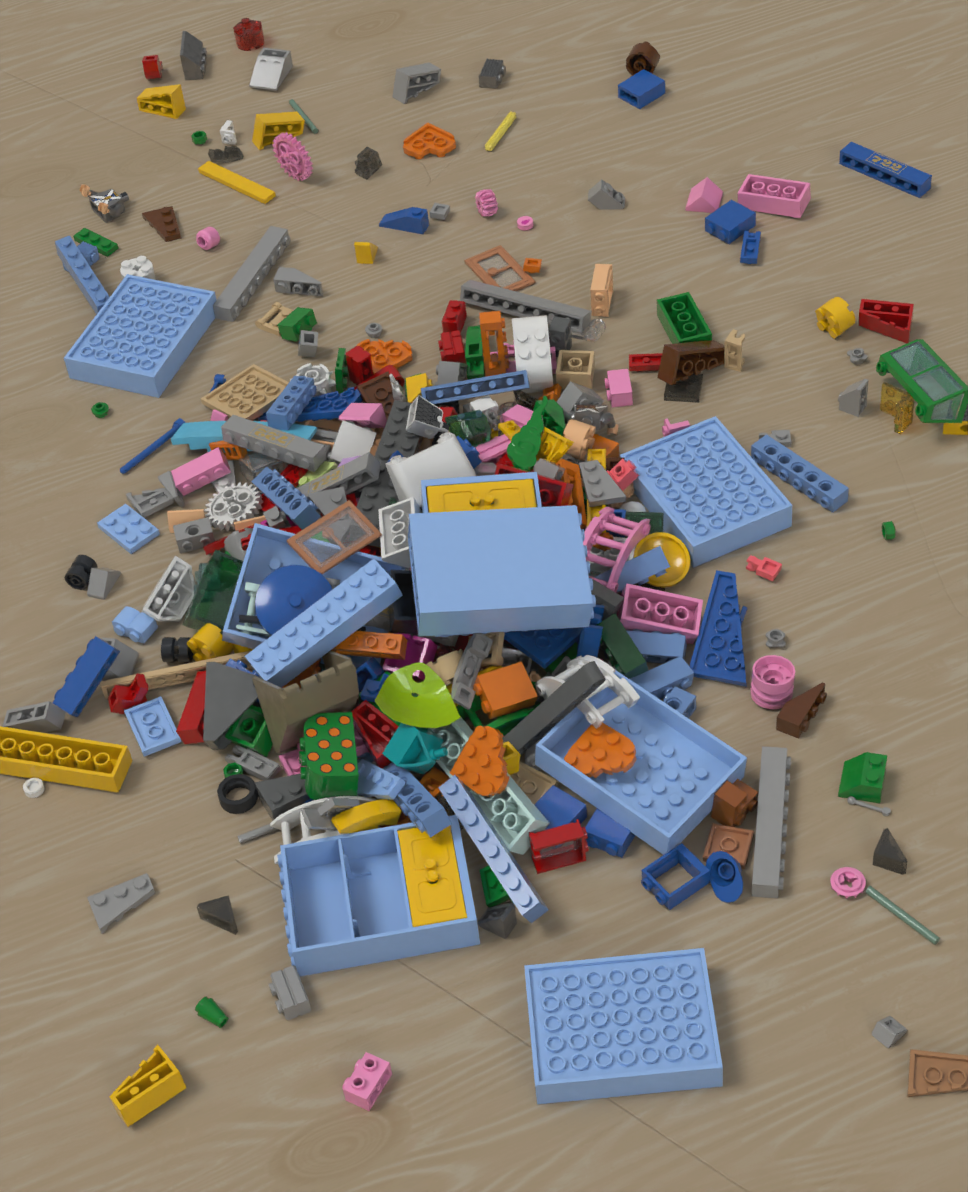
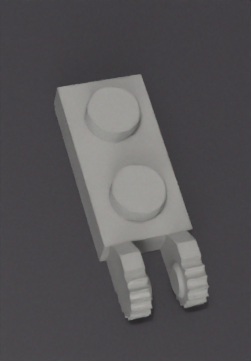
M238 745L233 747V752L240 758L231 754L225 756V761L228 764L236 762L242 766L243 771L263 781L273 779L281 770L278 763Z

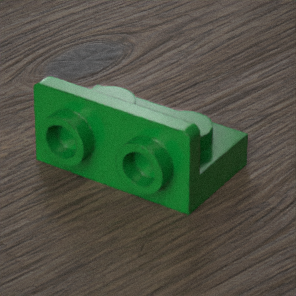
M490 866L480 869L486 905L494 907L508 900L513 903Z

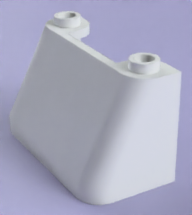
M450 432L443 433L437 440L438 444L408 458L401 457V455L394 456L390 459V462L385 464L399 502L414 497L419 508L422 507L421 480L476 476L455 434Z

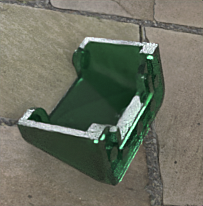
M215 549L204 569L183 621V626L199 630L205 624L210 623L219 627L222 630L220 633L223 635L224 625L243 561Z

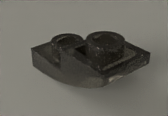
M225 146L224 151L209 149L208 152L211 162L214 163L234 162L244 157L240 148L236 146Z

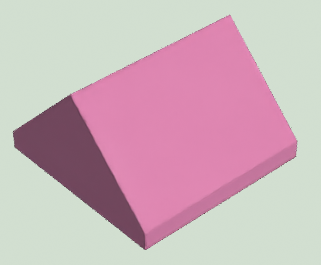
M706 177L691 188L686 211L713 213L720 206L723 191Z
M351 403L339 416V420L354 422L362 428H385L387 422L381 403Z

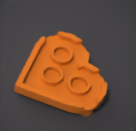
M426 123L404 140L403 145L404 153L418 160L423 159L429 153L437 155V157H444L456 148V142L451 133L430 123Z
M366 339L356 345L371 354L373 374L387 365H394L398 369L413 359L411 346L403 340L400 343L393 340L384 342L379 339V342Z
M602 723L596 729L591 724L569 749L564 757V761L587 777L594 776V778H597L603 772L609 775L621 771L627 772L636 762V749L628 737L608 725Z
M477 726L465 744L450 774L456 775L466 786L482 796L490 797L502 793L509 781L506 768L508 764L503 759L505 753L502 739L504 737L503 734L489 726Z

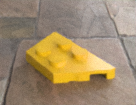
M544 427L540 435L541 445L536 456V462L542 458L556 464L574 442Z

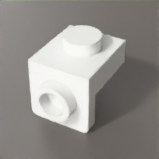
M227 120L220 129L221 140L224 144L236 145L237 143L233 121Z

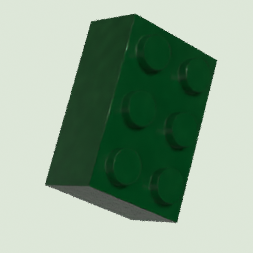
M616 614L595 625L603 627L600 648L602 651H605L608 661L612 667L615 666L619 673L631 679L649 671L645 659Z

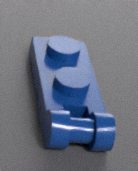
M744 231L740 263L757 264L761 231H756V233Z

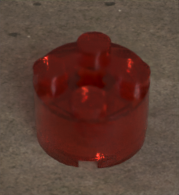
M243 18L241 22L233 27L235 41L240 50L251 51V48L259 49L264 45L261 21Z

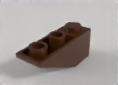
M822 682L786 702L777 716L776 730L799 739L802 732L807 731L810 719L815 718L820 703L823 704L826 700L825 683Z

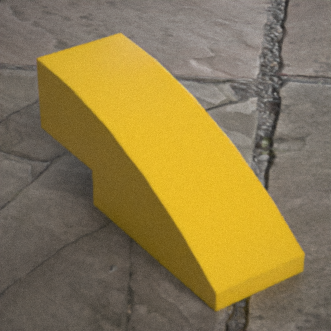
M380 799L345 810L332 817L331 822L340 834L378 829L379 825H397L402 810L394 800Z

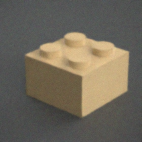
M559 350L556 384L558 383L562 387L561 389H565L571 381L592 389L595 370L594 351Z

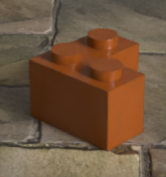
M739 779L733 784L727 780L714 794L711 817L725 826H740L745 820L746 814L749 811L753 812L757 807L758 792Z

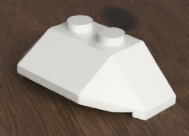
M175 556L143 606L142 612L157 621H180L197 593L192 566Z

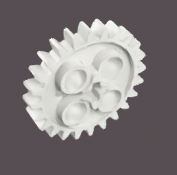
M239 482L235 486L232 483L229 488L226 485L225 490L219 489V494H213L214 498L208 499L210 503L205 505L207 509L204 511L206 513L205 516L209 517L211 526L213 525L215 529L219 527L220 531L224 528L228 531L230 527H233L235 530L234 522L255 518L254 514H259L258 509H262V496L257 487L254 488L253 484L248 485L246 482L242 486L241 482Z

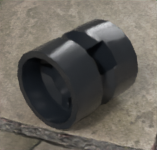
M78 555L65 574V581L72 588L84 590L89 584L91 568H98L97 563L87 555Z
M164 637L161 643L162 661L175 662L178 659L179 662H192L193 652L187 645L191 637H180L178 640L175 637Z

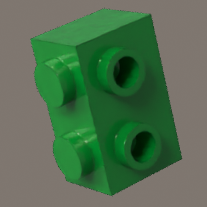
M297 307L277 326L282 339L299 341L301 330L311 331L317 324L313 309Z

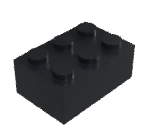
M390 570V577L396 582L403 595L388 606L390 633L418 634L412 573L410 570Z

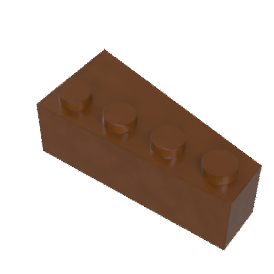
M715 340L664 344L657 378L673 385L678 380L688 379L690 375H698L705 369L710 370L723 365L725 345Z

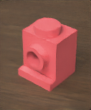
M622 459L610 471L607 470V473L623 491L639 476L635 471L637 467L630 460Z

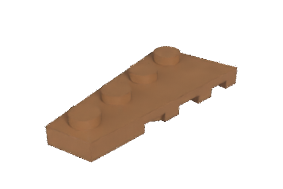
M910 1049L907 1097L968 1090V1055Z

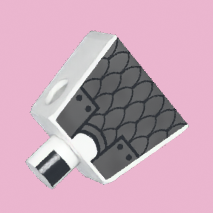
M418 396L410 405L406 425L407 432L432 439L438 432H448L450 425L442 421L443 411L423 397Z

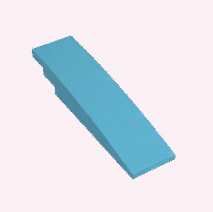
M226 421L183 423L171 438L172 445L189 444L190 450L207 449L210 452L209 443L223 441L221 426ZM254 421V422H257V423H260V424H263V425L268 426V422H265V421ZM292 424L289 430L281 431L311 440L318 429L315 426Z

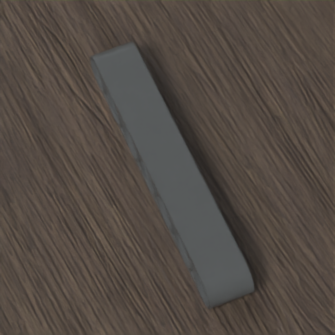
M595 661L582 666L502 738L503 742L509 741L520 755L525 753L527 749L534 745L605 682L606 679Z

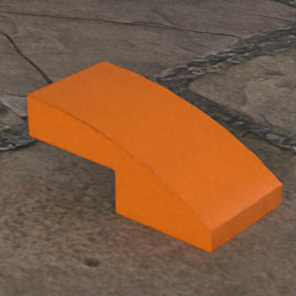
M557 383L552 387L543 389V396H547L548 400L554 399L557 402L561 396L562 387Z

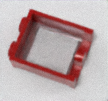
M578 819L576 823H569L536 833L529 832L531 858L537 874L586 861V852L589 851L586 841L588 836L585 827H581Z

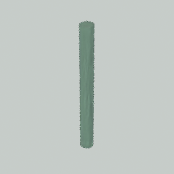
M293 99L289 100V104L305 120V124L314 134H317V127Z
M872 886L866 889V894L931 943L936 945L939 942L940 937Z

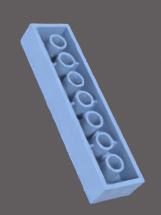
M372 559L245 655V658L261 679L282 688L403 595L390 575L375 559Z

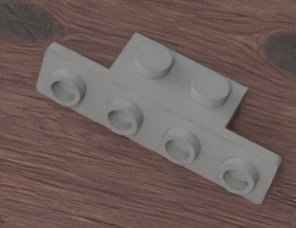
M330 797L319 808H304L301 812L304 822L309 829L337 830L331 822L332 817L360 805L358 799Z

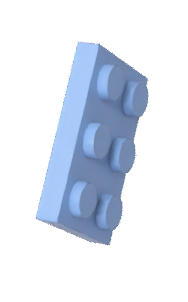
M124 504L97 522L99 529L130 554L160 535L159 529L127 504Z
M161 696L124 710L144 757L181 742V738L176 732L177 729Z

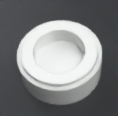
M30 778L24 783L23 790L27 797L36 798L43 794L45 787L41 779Z

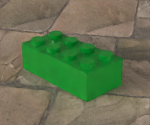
M689 292L657 299V316L672 344L712 340V333Z

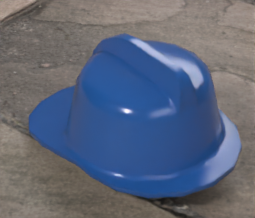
M717 851L712 853L706 861V867L710 870V882L713 891L721 901L727 903L734 902L743 892L744 885L741 876V866L727 852Z

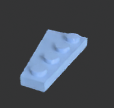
M364 759L357 763L359 774L357 796L368 798L375 796L377 799L394 800L406 783L400 777Z

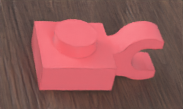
M750 555L747 559V570H756V575L770 581H774L782 569L781 563L767 557L760 560Z

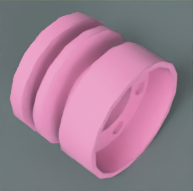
M768 655L759 658L752 668L750 690L752 700L762 708H783L785 703L792 700L794 665L782 656Z

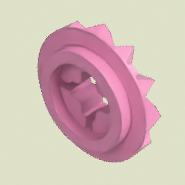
M851 867L837 869L830 879L832 890L836 891L838 896H845L846 899L849 896L856 898L859 893H863L866 886L864 875L859 870ZM844 878L849 883H852L851 888L847 884L844 885Z

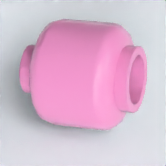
M206 227L197 233L196 241L199 247L209 250L219 244L220 235L215 228Z

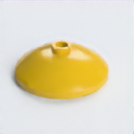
M657 532L645 536L637 544L634 558L661 546L670 565L669 568L665 569L667 573L656 577L654 574L648 577L649 581L646 583L655 587L665 588L674 586L682 581L690 567V555L685 544L679 538L669 533Z

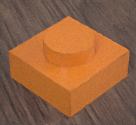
M525 258L523 271L532 274L540 273L542 259Z

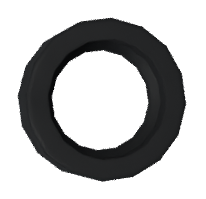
M230 775L219 784L217 789L220 805L225 811L232 814H241L251 810L258 800L255 783L247 775ZM241 787L250 791L246 797L240 800H229L226 798V795L235 788Z

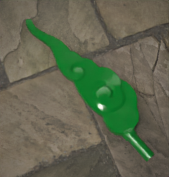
M543 396L542 404L532 413L527 425L523 426L520 432L512 437V441L507 447V456L515 468L529 472L533 470L541 445L540 435L544 428L541 415L548 403L547 396Z

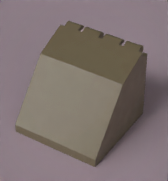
M330 650L322 656L326 670L317 673V678L313 675L301 680V689H299L297 683L282 689L256 676L252 678L275 752L281 753L300 743V738H303L304 724L311 716L319 713L353 711L359 690L356 667L352 664L350 657Z

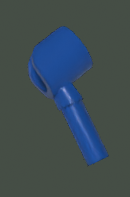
M215 375L214 384L210 392L226 382L225 375Z

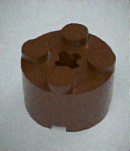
M649 42L638 43L633 46L626 59V69L632 76L643 69L653 74L659 63L660 54Z

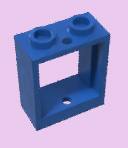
M682 843L641 870V883L647 891L650 890L655 895L658 903L664 904L669 910L710 883V870ZM677 864H680L693 879L669 894L655 879Z

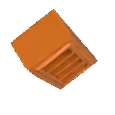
M225 441L209 443L211 451L219 447L227 460L244 459L248 453L246 448Z

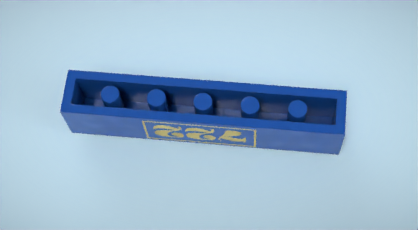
M850 142L840 150L839 164L918 198H921L931 189L932 175L854 142Z

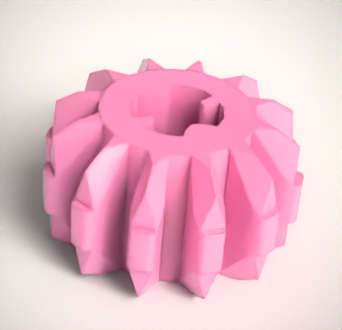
M484 189L477 192L475 203L481 216L489 217L496 214L498 203L491 189Z

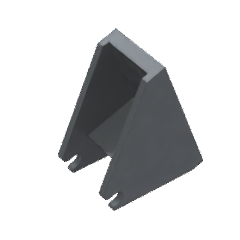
M206 662L203 741L212 750H225L232 742L225 738L229 728L251 705L261 708V705L255 702L258 696L252 678L256 675L217 662Z

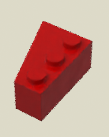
M861 299L858 326L901 342L909 343L914 304Z
M365 700L352 711L353 723L375 764L380 768H384L392 763V761L382 753L399 726Z

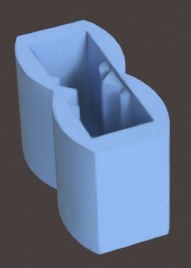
M128 606L112 621L117 635L129 637L132 641L145 643L158 628L155 619Z

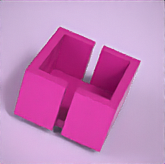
M393 633L402 634L408 640L405 660L386 658L383 670L392 674L394 671L413 663L421 662L427 664L431 661L433 663L438 645L428 638L414 635L412 637L405 633ZM416 670L412 678L414 681L423 682L425 673L421 670Z

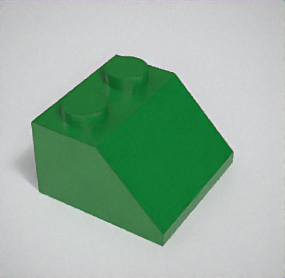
M253 705L243 713L225 735V738L245 749H250L264 757H267L273 746L261 708Z
M865 752L845 761L838 797L849 798L852 796L855 800L880 804L886 774L887 755Z

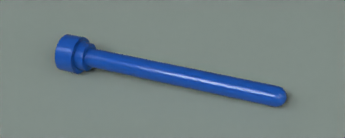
M181 418L177 419L173 423L172 429L121 467L120 473H127L172 438L185 421Z

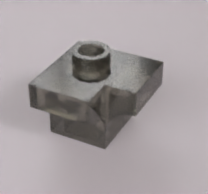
M369 147L361 151L355 161V173L366 180L370 178L382 166L378 152Z

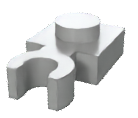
M773 430L771 434L759 433V439L767 434L783 446L791 447L790 430Z

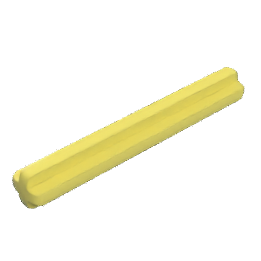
M510 111L485 144L486 151L493 150L516 119L515 112Z

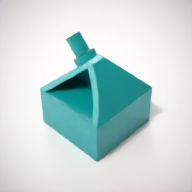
M400 723L382 754L398 767L424 774L435 765L440 757L447 756L448 751L446 748H441L444 739L430 728H420Z

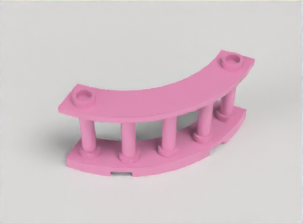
M605 507L599 511L601 515L599 517L595 516L586 528L583 545L587 546L586 562L590 561L613 568L608 582L589 577L616 593L619 586L617 582L626 560L636 544L649 534L651 525L649 524L650 519H643L639 523L615 516L614 508ZM608 530L628 536L625 543H620L599 535L603 531ZM597 543L620 550L616 561L591 554L590 550L593 544Z

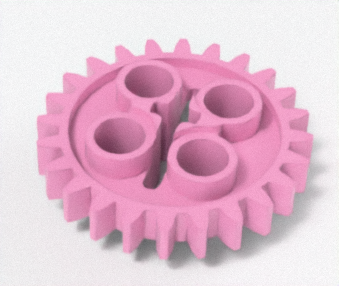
M287 132L275 137L273 140L274 144H272L274 147L273 151L276 153L274 156L278 158L277 162L281 164V168H284V172H288L289 177L293 176V179L297 178L298 181H303L310 177V174L313 173L311 171L313 170L311 166L313 163L309 161L311 157L307 155L309 152L305 151V146L301 145V141H297L296 137L293 138L292 134L288 135Z

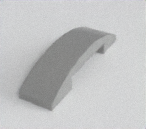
M474 633L469 640L458 663L452 684L451 697L453 701L467 710L471 708L476 693L473 690V685L475 684L482 660L488 657L493 642L492 639L482 633Z

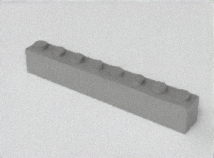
M274 226L269 227L213 304L216 319L233 322L239 316L243 307L247 305L248 300L254 295L265 276L269 274L270 269L276 264L278 258L290 244L291 239L288 229Z
M469 280L461 285L460 301L518 317L547 315L549 325L554 317L571 319V330L580 333L590 327L592 311L474 280Z
M762 746L752 897L778 898L779 890H783L784 877H780V872H784L785 859H781V854H785L786 841H782V837H786L787 824H783V819L787 820L788 807H784V802L788 803L789 790H785V786L790 784V773H786V769L791 767V757L787 756V748Z

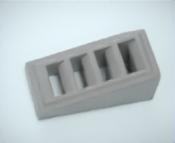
M171 471L158 476L159 481L181 508L184 507L183 496L175 486Z

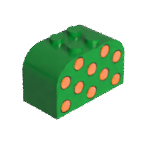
M352 712L319 713L311 716L304 724L303 738H300V750L303 751H299V764L303 766L300 767V778L305 781L307 795L313 800L338 796H357L359 774Z

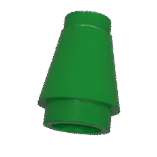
M203 997L195 1007L199 1017L219 1028H222L229 1019L213 998Z

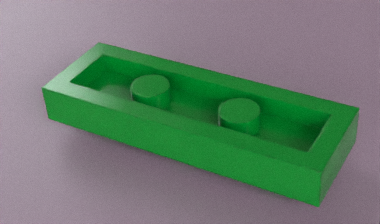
M83 228L73 236L74 241L80 244L84 241V243L96 246L98 253L106 257L119 249L117 243L86 228Z

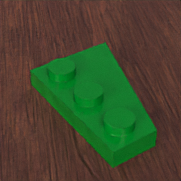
M339 348L335 367L336 391L339 394L344 392V388L347 389V378H345L348 377L346 348Z

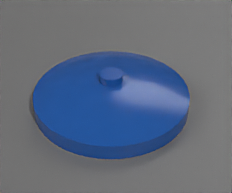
M289 565L273 571L263 580L256 594L255 609L260 625L272 636L333 590L330 583L321 573L307 566Z

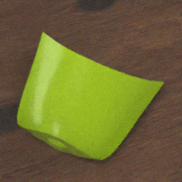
M421 662L402 667L390 674L375 698V702L383 713L395 721L410 726L439 728L450 725L461 718L443 680L428 665ZM416 670H421L425 673L423 682L417 683L413 680L412 675ZM412 693H416L419 695L418 697H413Z

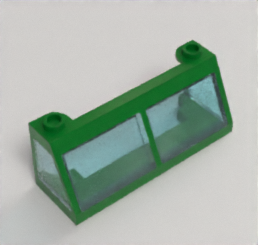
M916 339L880 355L876 371L880 376L891 373L918 403L915 413L922 423H962L968 405V386L923 339Z

